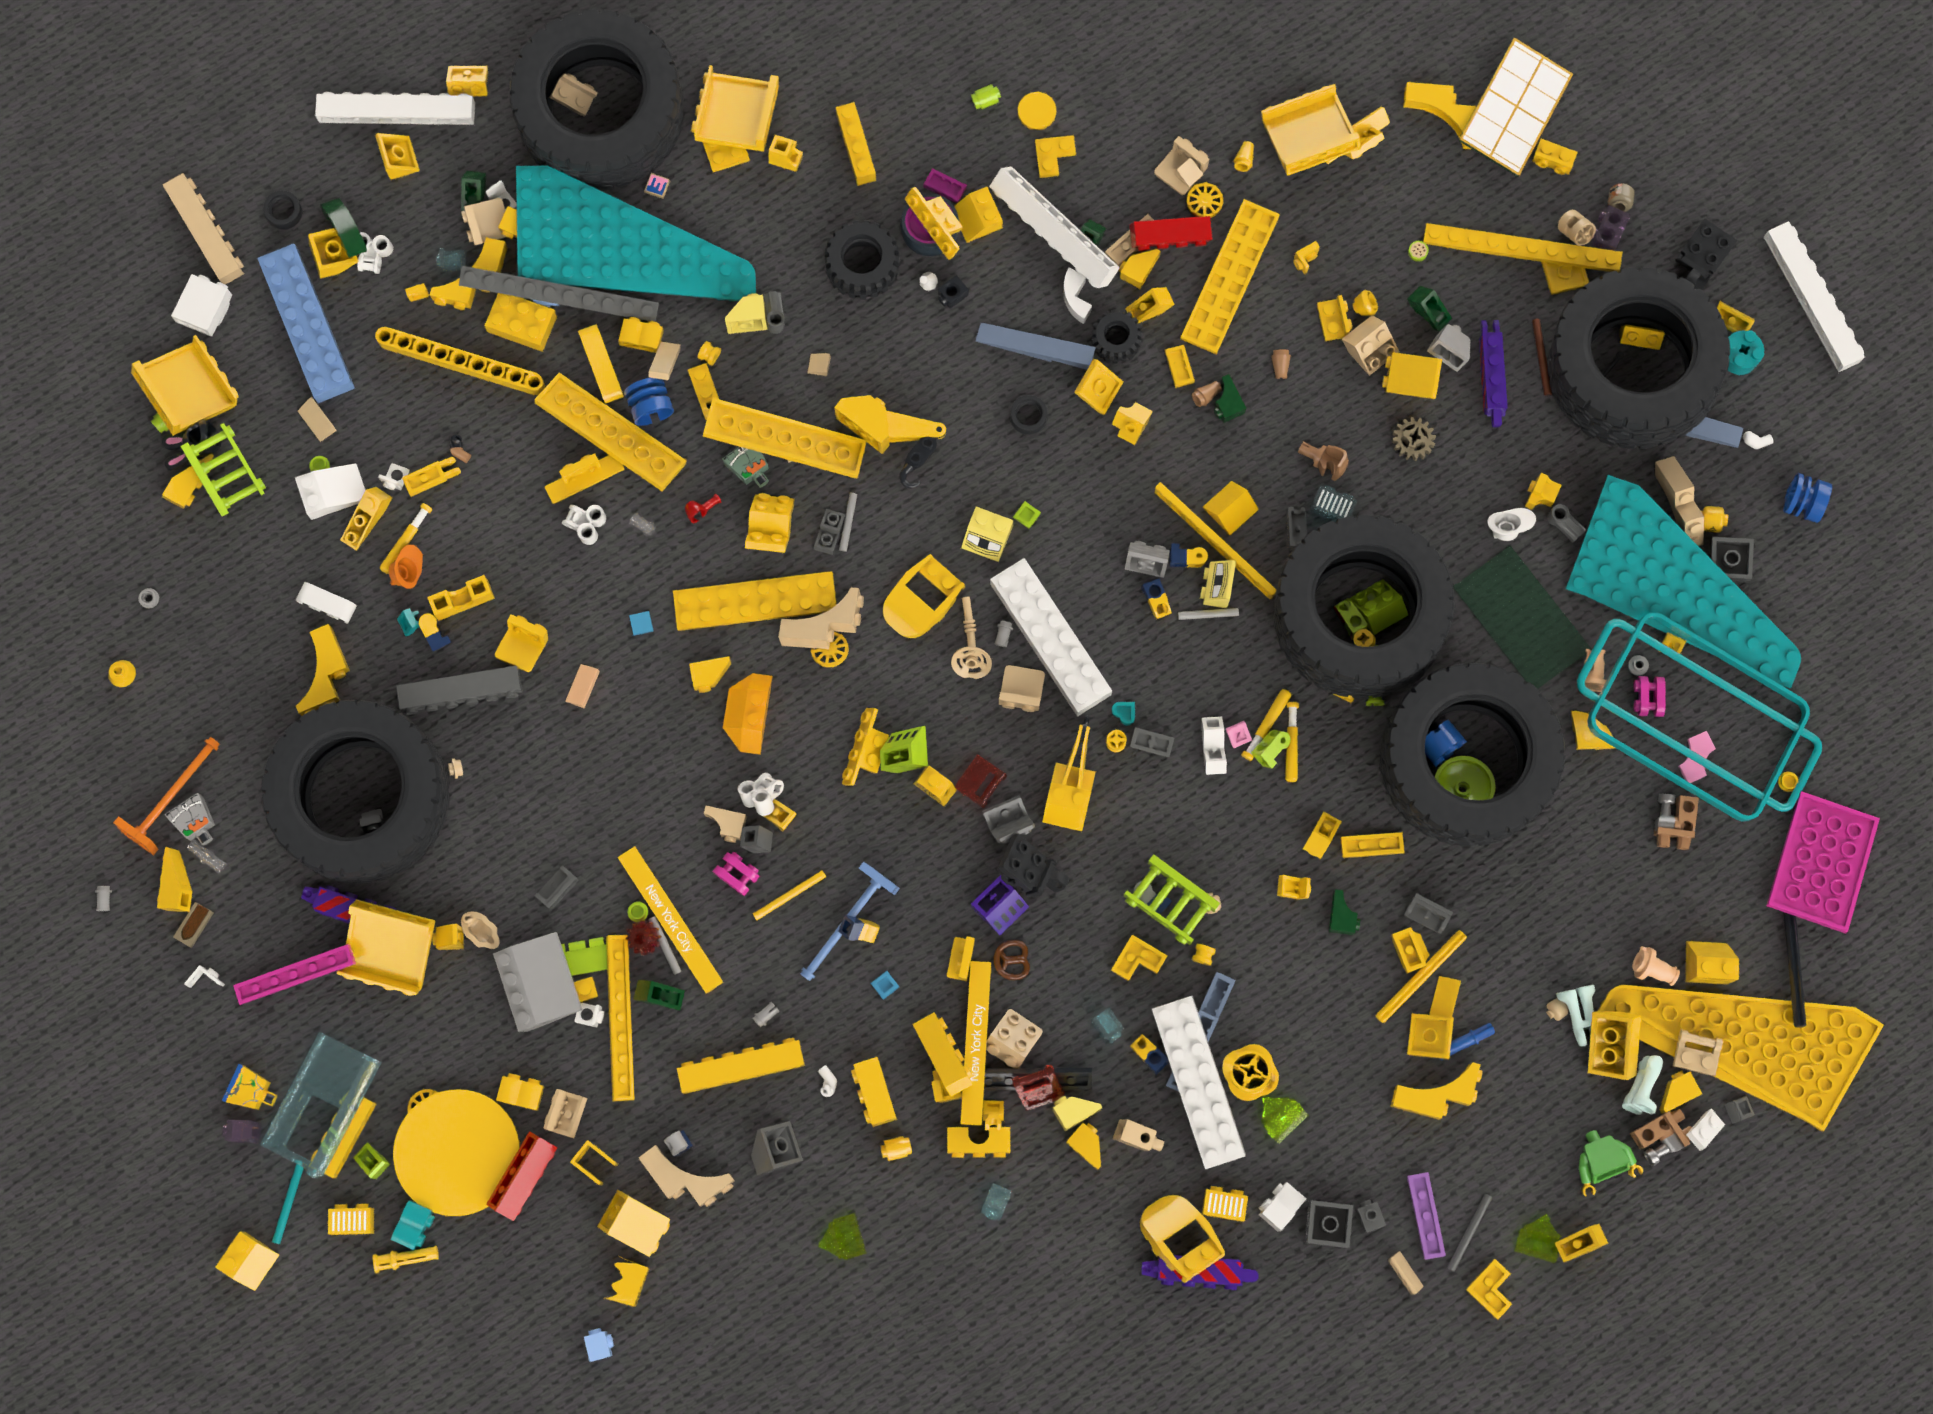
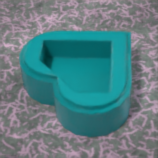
M1116 702L1112 706V714L1119 718L1123 725L1133 724L1135 720V702Z

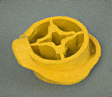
M1256 1044L1247 1045L1230 1052L1223 1060V1074L1227 1079L1231 1092L1237 1098L1244 1101H1252L1276 1089L1279 1074L1270 1053L1264 1047ZM1253 1057L1247 1065L1237 1064L1242 1058ZM1259 1059L1267 1066L1268 1076L1257 1069ZM1253 1068L1256 1075L1252 1074L1251 1077H1248L1246 1070L1250 1071ZM1233 1070H1237L1244 1076L1242 1086L1236 1082ZM1255 1080L1264 1081V1083L1257 1088H1248L1251 1082Z

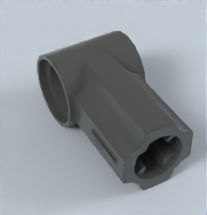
M776 291L764 294L767 328L771 333L778 334L785 328L781 293ZM773 320H779V321H780L779 324H773V323H771V322H772Z
M1558 504L1547 514L1548 522L1556 526L1571 542L1576 541L1586 531L1569 513V509L1565 505ZM1554 512H1559L1562 519L1556 518Z

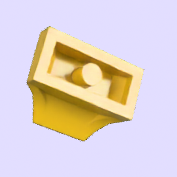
M1412 927L1391 935L1406 973L1427 966L1426 961L1430 955L1421 934L1414 932Z

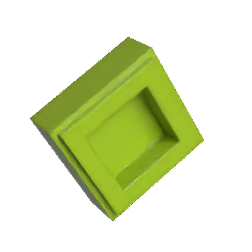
M1024 501L1013 518L1030 529L1041 512Z

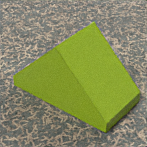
M368 1142L353 1157L372 1179H377L391 1164Z

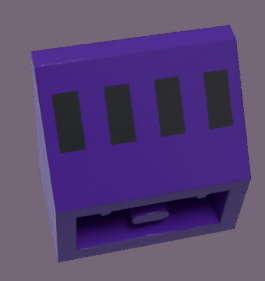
M1001 875L971 903V907L999 936L1029 908L1017 891L1001 879Z

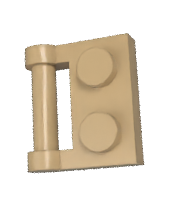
M1681 1029L1673 1066L1716 1076L1723 1040L1719 1038L1714 1040L1690 1034L1688 1031ZM1688 1041L1712 1047V1053L1685 1047V1043Z

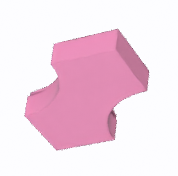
M1707 731L1687 740L1689 749L1704 758H1707L1716 749ZM1688 757L1683 764L1678 766L1684 779L1689 783L1707 776L1705 767Z

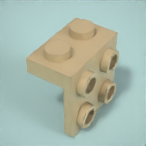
M1178 136L1174 141L1173 149L1155 169L1154 173L1179 194L1185 195L1190 188L1176 176V170L1188 158H1191L1201 172L1204 173L1208 168L1209 158L1205 152L1195 149L1189 140Z
M501 198L463 207L464 211H461L464 223L468 222L470 229L466 231L469 242L478 245L484 243L486 237L496 240L505 238V236L501 235L502 231L498 228L505 213Z
M1006 666L999 705L1009 709H1014V707L1022 708L1023 711L1027 712L1039 711L1045 673L1040 670Z
M1009 1009L989 1036L986 1050L991 1055L1005 1062L1009 1067L1020 1068L1043 1031L1014 1010Z

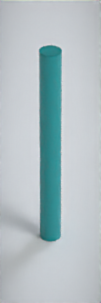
M297 1160L272 1239L273 1243L280 1244L305 1162Z

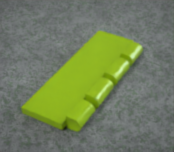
M603 937L589 939L590 948H586L585 940L568 943L569 951L567 952L565 944H561L571 976L607 970V948Z

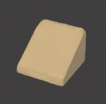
M1188 158L1176 170V176L1189 188L1203 176V173L1191 158Z
M811 354L808 373L827 376L831 358L830 354Z

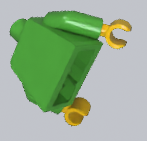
M1596 1130L1586 1134L1589 1144L1584 1146L1579 1160L1581 1183L1584 1184L1581 1192L1584 1196H1586L1585 1190L1588 1187H1591L1592 1194H1595V1188L1590 1185V1182L1596 1184L1625 1171H1628L1631 1177L1636 1178L1634 1174L1635 1168L1638 1169L1640 1174L1643 1173V1168L1636 1165V1158L1628 1145L1619 1140H1614L1610 1135L1600 1138Z

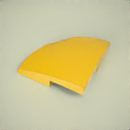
M1571 711L1576 750L1615 748L1591 733L1587 723L1588 713ZM1595 718L1598 728L1612 736L1607 726Z

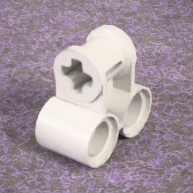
M360 232L363 240H368V243L366 245L367 252L359 255L358 271L368 270L379 274L382 257H387L393 252V245L386 236H376L372 241L366 233ZM387 243L385 249L379 250L380 244Z
M570 505V511L566 519L562 521V524L576 530L584 544L591 545L595 543L598 533L594 527H601L606 522V515L603 509L598 505H592L585 511L575 505ZM600 513L599 519H592L593 514ZM586 531H592V535L590 537H583V534Z
M763 773L755 782H742L738 786V792L746 807H755L759 815L766 816L774 811L773 800L782 793L784 783L781 780L773 779L769 773Z

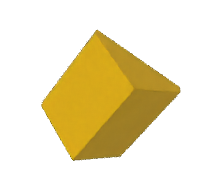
M381 133L375 135L385 170L390 180L420 171L409 136Z
M1233 481L1203 506L1206 512L1229 535L1235 532L1259 510L1248 490Z

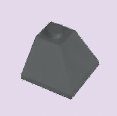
M790 1121L757 1130L751 1154L757 1175L769 1173L803 1161Z

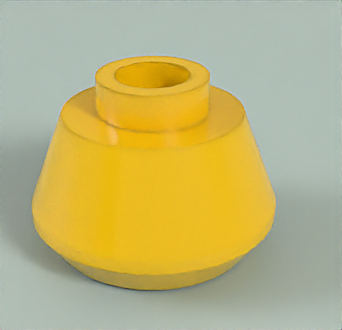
M1363 290L1354 299L1353 309L1357 314L1359 313L1361 316H1373L1376 314L1378 305L1372 292Z
M126 660L114 662L108 671L110 682L117 687L130 685L136 676L135 667Z

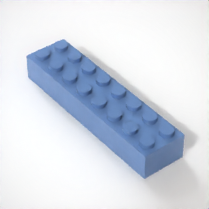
M293 243L257 258L315 400L320 403L355 389L296 245Z

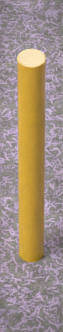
M821 870L754 912L755 919L759 920L826 878V875Z

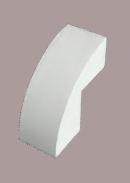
M1068 268L1064 280V300L1070 313L1079 322L1084 324L1091 312L1092 305L1077 298L1086 282V277Z
M1222 716L1202 718V741L1206 775L1226 773V756Z

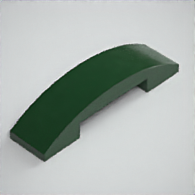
M337 198L320 204L327 220H330L338 234L347 256L350 258L367 252L363 238L343 202Z

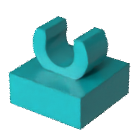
M410 608L403 610L397 618L405 636L413 634L420 627L419 621L415 619L419 612H412Z

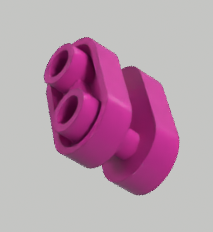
M1639 676L1637 680H1634L1633 685L1634 692H1638V700H1634V712H1637L1638 716H1648L1649 710H1653L1655 717H1664L1666 706L1665 678L1654 677L1653 683H1650L1648 676ZM1649 691H1653V702H1649Z
M727 852L722 858L726 862L725 866L722 868L717 865L712 872L741 895L745 896L749 891V888L745 885L749 880L753 883L760 877L757 874L759 870L751 864L746 866L742 863L743 858L737 853L732 852L730 854ZM733 868L743 875L739 880L730 874Z

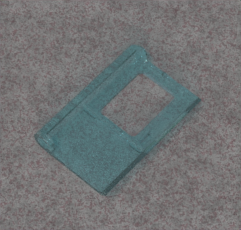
M319 1032L260 1145L307 1169V1175L316 1179L318 1176L323 1177L382 1062ZM316 1096L338 1107L339 1111L313 1161H310L287 1149L286 1145L310 1098Z

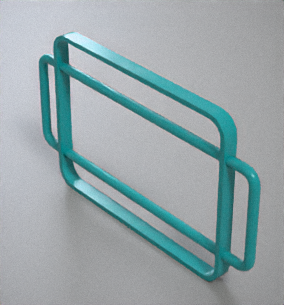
M1659 613L1645 615L1637 622L1635 627L1621 619L1608 621L1577 678L1579 692L1595 702L1587 719L1591 733L1741 822L1758 817L1765 804L1781 812L1791 810L1795 806L1822 752L1820 738L1804 728L1809 719L1810 709L1802 697ZM1647 619L1658 621L1794 702L1800 707L1802 713L1799 723L1797 724L1642 632L1641 629ZM1620 627L1631 635L1598 695L1586 687L1585 680L1612 629ZM1636 638L1794 731L1763 792L1605 699ZM1600 706L1759 799L1753 813L1749 816L1741 814L1598 728L1595 720ZM1801 735L1813 743L1814 750L1787 803L1782 804L1771 798L1770 794Z

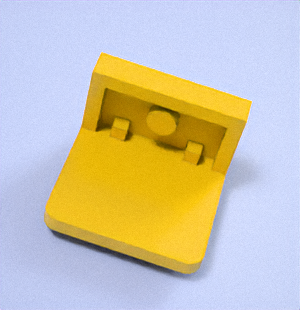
M510 615L507 620L508 630L495 652V657L512 666H518L523 671L530 672L548 641L547 630L540 624L534 625L529 623L522 616Z

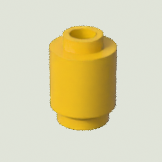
M902 1136L884 1140V1145L880 1146L882 1157H887L888 1161L904 1158L908 1154H912L909 1137L903 1138Z

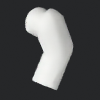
M825 1065L818 1072L824 1079L821 1094L829 1097L835 1092L837 1079Z

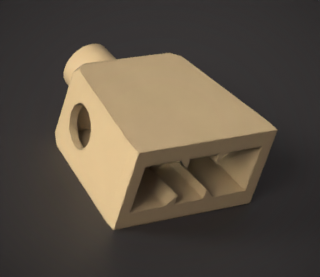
M1128 1119L1119 1120L1113 1136V1140L1143 1151H1150L1151 1148L1161 1151L1164 1145V1139L1156 1137L1157 1131ZM1141 1135L1146 1136L1144 1142L1141 1141Z

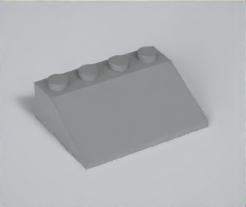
M557 932L493 953L518 1032L534 1030L583 1010Z

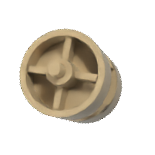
M1576 210L1566 212L1558 223L1559 231L1578 246H1583L1590 242L1596 231L1595 225Z

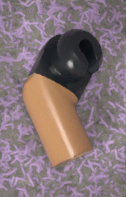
M453 435L449 440L450 452L456 458L467 463L471 458V454L463 450L461 436Z

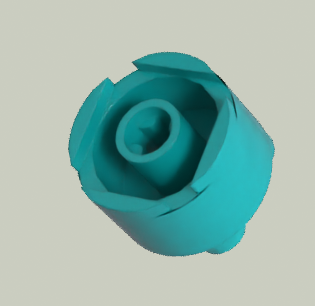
M1737 331L1728 337L1730 342V360L1727 371L1736 375H1745L1753 371L1764 357V345L1754 331Z

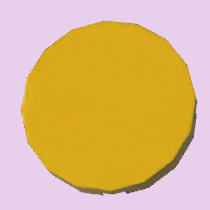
M1031 92L1020 101L1018 117L1027 128L1043 130L1049 127L1055 120L1056 104L1047 94Z

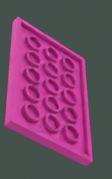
M1801 791L1795 805L1766 906L1842 933H1847L1880 818Z

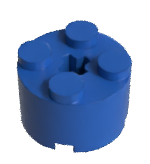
M1446 720L1436 730L1426 736L1425 756L1437 767L1440 763L1454 754L1453 752L1461 748L1467 741L1449 720Z

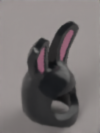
M203 419L188 428L183 434L166 435L162 439V445L168 450L182 449L180 446L187 442L190 446L193 444L195 446L216 435L218 431L212 423ZM221 441L199 452V455L196 457L203 458L215 453L221 447ZM182 451L168 458L165 461V467L167 470H177L188 463L189 460Z

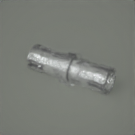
M196 839L188 845L187 850L197 856L202 864H207L217 874H221L227 867V863L214 855L213 850H208Z

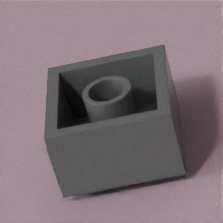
M1712 537L1709 541V558L1733 582H1750L1752 580L1754 539Z
M1308 1201L1305 1243L1349 1248L1353 1205Z

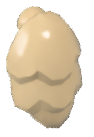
M478 912L463 914L461 919L462 930L465 936L477 947L495 949L499 946L500 940L497 934V927L486 916Z

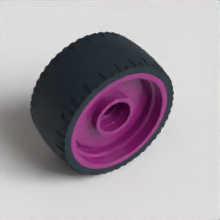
M931 193L924 195L922 194L923 198L926 201L941 196L938 194ZM941 196L946 205L949 207V209L952 211L954 216L959 221L957 211L953 204L948 199ZM907 204L903 210L900 225L905 243L912 251L919 255L929 257L941 255L943 252ZM959 232L951 235L955 241Z

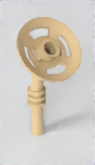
M963 597L965 617L963 624H966L964 625V628H966L964 631L967 633L968 647L961 648L953 654L951 665L959 676L979 679L989 673L992 661L987 652L976 647V628H974L976 624H973L975 620L972 616L970 597ZM982 654L985 656L987 664L984 663ZM957 658H960L962 668L958 665ZM969 668H981V670L977 672H968Z

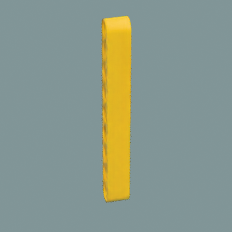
M388 327L379 328L375 335L379 345L389 351L532 395H539L545 389L542 377L535 372ZM384 336H390L388 341H382ZM409 341L406 347H400L402 342ZM422 347H428L426 352L419 353ZM440 353H446L444 358H437ZM458 359H465L464 363L456 364ZM483 364L484 366L481 370H475L476 365ZM496 370H502L499 376L493 375ZM514 376H521L519 381H512V378ZM534 381L540 382L537 387H530Z

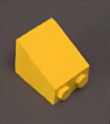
M1392 352L1386 358L1385 368H1388L1387 376L1383 377L1382 388H1385V392L1436 399L1442 359Z
M1686 941L1685 982L1727 985L1739 980V958L1727 943Z
M617 1190L597 1227L606 1234L650 1257L659 1246L658 1241L662 1234L664 1235L667 1232L671 1219Z

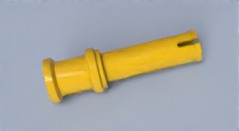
M434 1246L401 1253L391 1251L390 1254L379 1256L373 1254L375 1273L390 1268L397 1270L401 1265L439 1259L438 1248Z

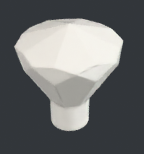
M931 272L922 274L920 286L927 291L936 288L938 283L937 276Z

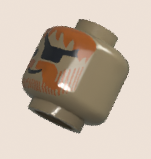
M1624 183L1612 186L1608 195V206L1610 209L1617 213L1629 211L1634 203V189Z

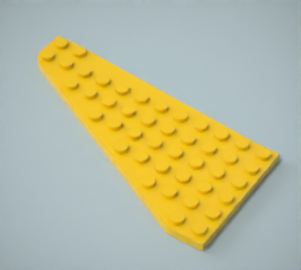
M1620 985L1611 989L1598 1011H1621L1641 1015L1639 1040L1675 1057L1681 1029L1688 1031L1690 1034L1714 1040L1715 1038L1722 1039L1723 1045L1720 1051L1716 1076L1714 1077L1804 1120L1820 1131H1824L1884 1024L1855 1007L1804 1002L1807 1025L1803 1028H1796L1793 1020L1792 1001L1632 985ZM1688 1041L1685 1043V1047L1712 1053V1047Z

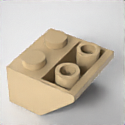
M1372 315L1342 338L1347 351L1369 376L1386 363L1387 356H1390L1392 352H1399L1386 323Z

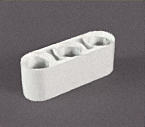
M304 582L296 598V601L300 604L305 603L316 611H323L332 618L345 621L346 624L349 623L357 607L351 601L307 582Z

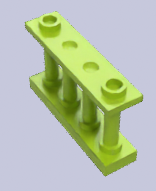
M224 423L220 425L223 431L195 446L194 444L190 446L187 442L180 446L221 517L229 513L227 509L230 508V505L256 491L263 495L265 494L263 490L266 488L261 478L256 479L232 437L235 434L230 425L225 426ZM225 438L229 440L233 449L207 463L202 462L200 464L196 457L199 455V452ZM235 456L239 457L243 464L242 467L216 481H210L207 476L210 473L209 470ZM248 473L253 481L252 485L226 499L225 497L222 499L217 493L220 490L219 488Z
M1153 854L1148 861L1150 871L1133 894L1129 891L1124 893L1125 902L1133 908L1137 906L1174 933L1176 935L1175 939L1183 945L1186 943L1191 945L1194 940L1189 936L1206 912L1210 910L1216 911L1220 902ZM1161 873L1167 878V883L1150 906H1148L1139 898L1156 875ZM1178 886L1184 890L1182 892L1183 896L1165 919L1156 910L1172 888ZM1195 898L1200 902V908L1182 931L1172 923L1188 901Z

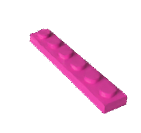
M350 944L233 986L239 1005H243L355 965L356 961Z

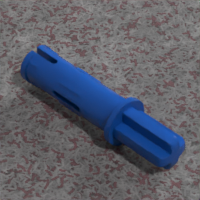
M1487 1023L1475 1030L1471 1029L1469 1033L1451 1041L1450 1056L1471 1045H1478L1479 1041L1493 1035L1495 1030L1492 1024Z

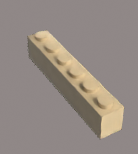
M182 173L164 183L165 190L220 282L226 285L243 275L244 273L241 268L244 266L238 256L234 258L232 255L234 251L229 241L225 242L222 236L225 235L219 225H214L213 220H215V217L210 209L206 210L203 205L206 202L200 193H195L194 189L197 187L191 177L187 179Z

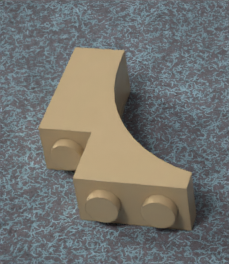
M1674 456L1656 461L1655 475L1669 500L1677 525L1698 546L1703 545L1704 515L1694 502V485Z
M851 587L846 596L836 606L818 616L798 620L781 619L778 636L781 645L829 649L830 642L834 640V631L856 633V628L860 626L861 622L859 609L863 608L864 596H861L859 588Z
M656 1145L639 1157L642 1164L668 1199L672 1197L677 1199L685 1193L683 1189L686 1187L701 1207L704 1204L708 1207L717 1200L715 1198L720 1192L725 1194L734 1187L732 1183L735 1180L729 1173L716 1177H701L682 1171L673 1165Z

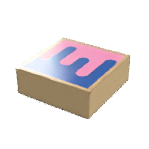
M651 173L645 193L663 199L670 179Z

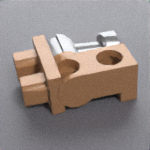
M1659 794L1658 802L1662 803L1660 817L1655 821L1654 836H1657V847L1668 848L1670 847V838H1677L1676 849H1689L1691 839L1695 838L1698 797L1681 795L1677 797L1676 816L1671 815L1670 804L1675 803V795Z
M1680 1109L1663 1113L1630 1133L1639 1149L1646 1148L1658 1139L1661 1141L1662 1145L1655 1150L1649 1148L1644 1151L1645 1158L1652 1166L1660 1162L1659 1157L1669 1152L1679 1151L1690 1144V1139L1686 1134L1692 1127L1687 1126L1681 1130L1677 1124L1685 1119Z

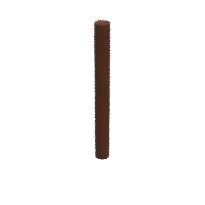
M1534 319L1532 324L1544 396L1552 395L1548 377L1540 319Z

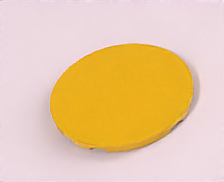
M469 1090L442 1091L419 1102L402 1121L394 1142L393 1159L395 1171L403 1189L417 1204L440 1215H469L488 1207L486 1203L519 1150L520 1142L512 1119L491 1098Z

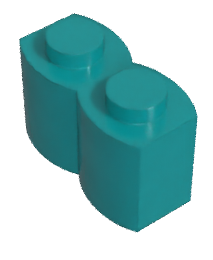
M408 1201L391 1240L413 1250L421 1247L426 1238L423 1235L426 1227H431L435 1218L432 1215V1210L416 1202Z

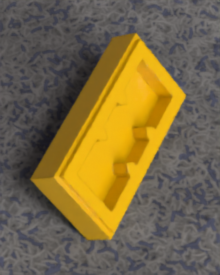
M1180 345L1165 349L1175 388L1193 384L1195 380L1185 346Z

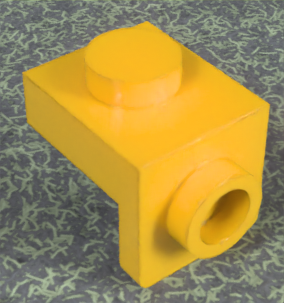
M1279 875L1277 896L1292 899L1309 898L1311 879Z

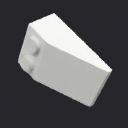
M357 464L317 470L295 477L306 513L311 520L359 504L365 492Z

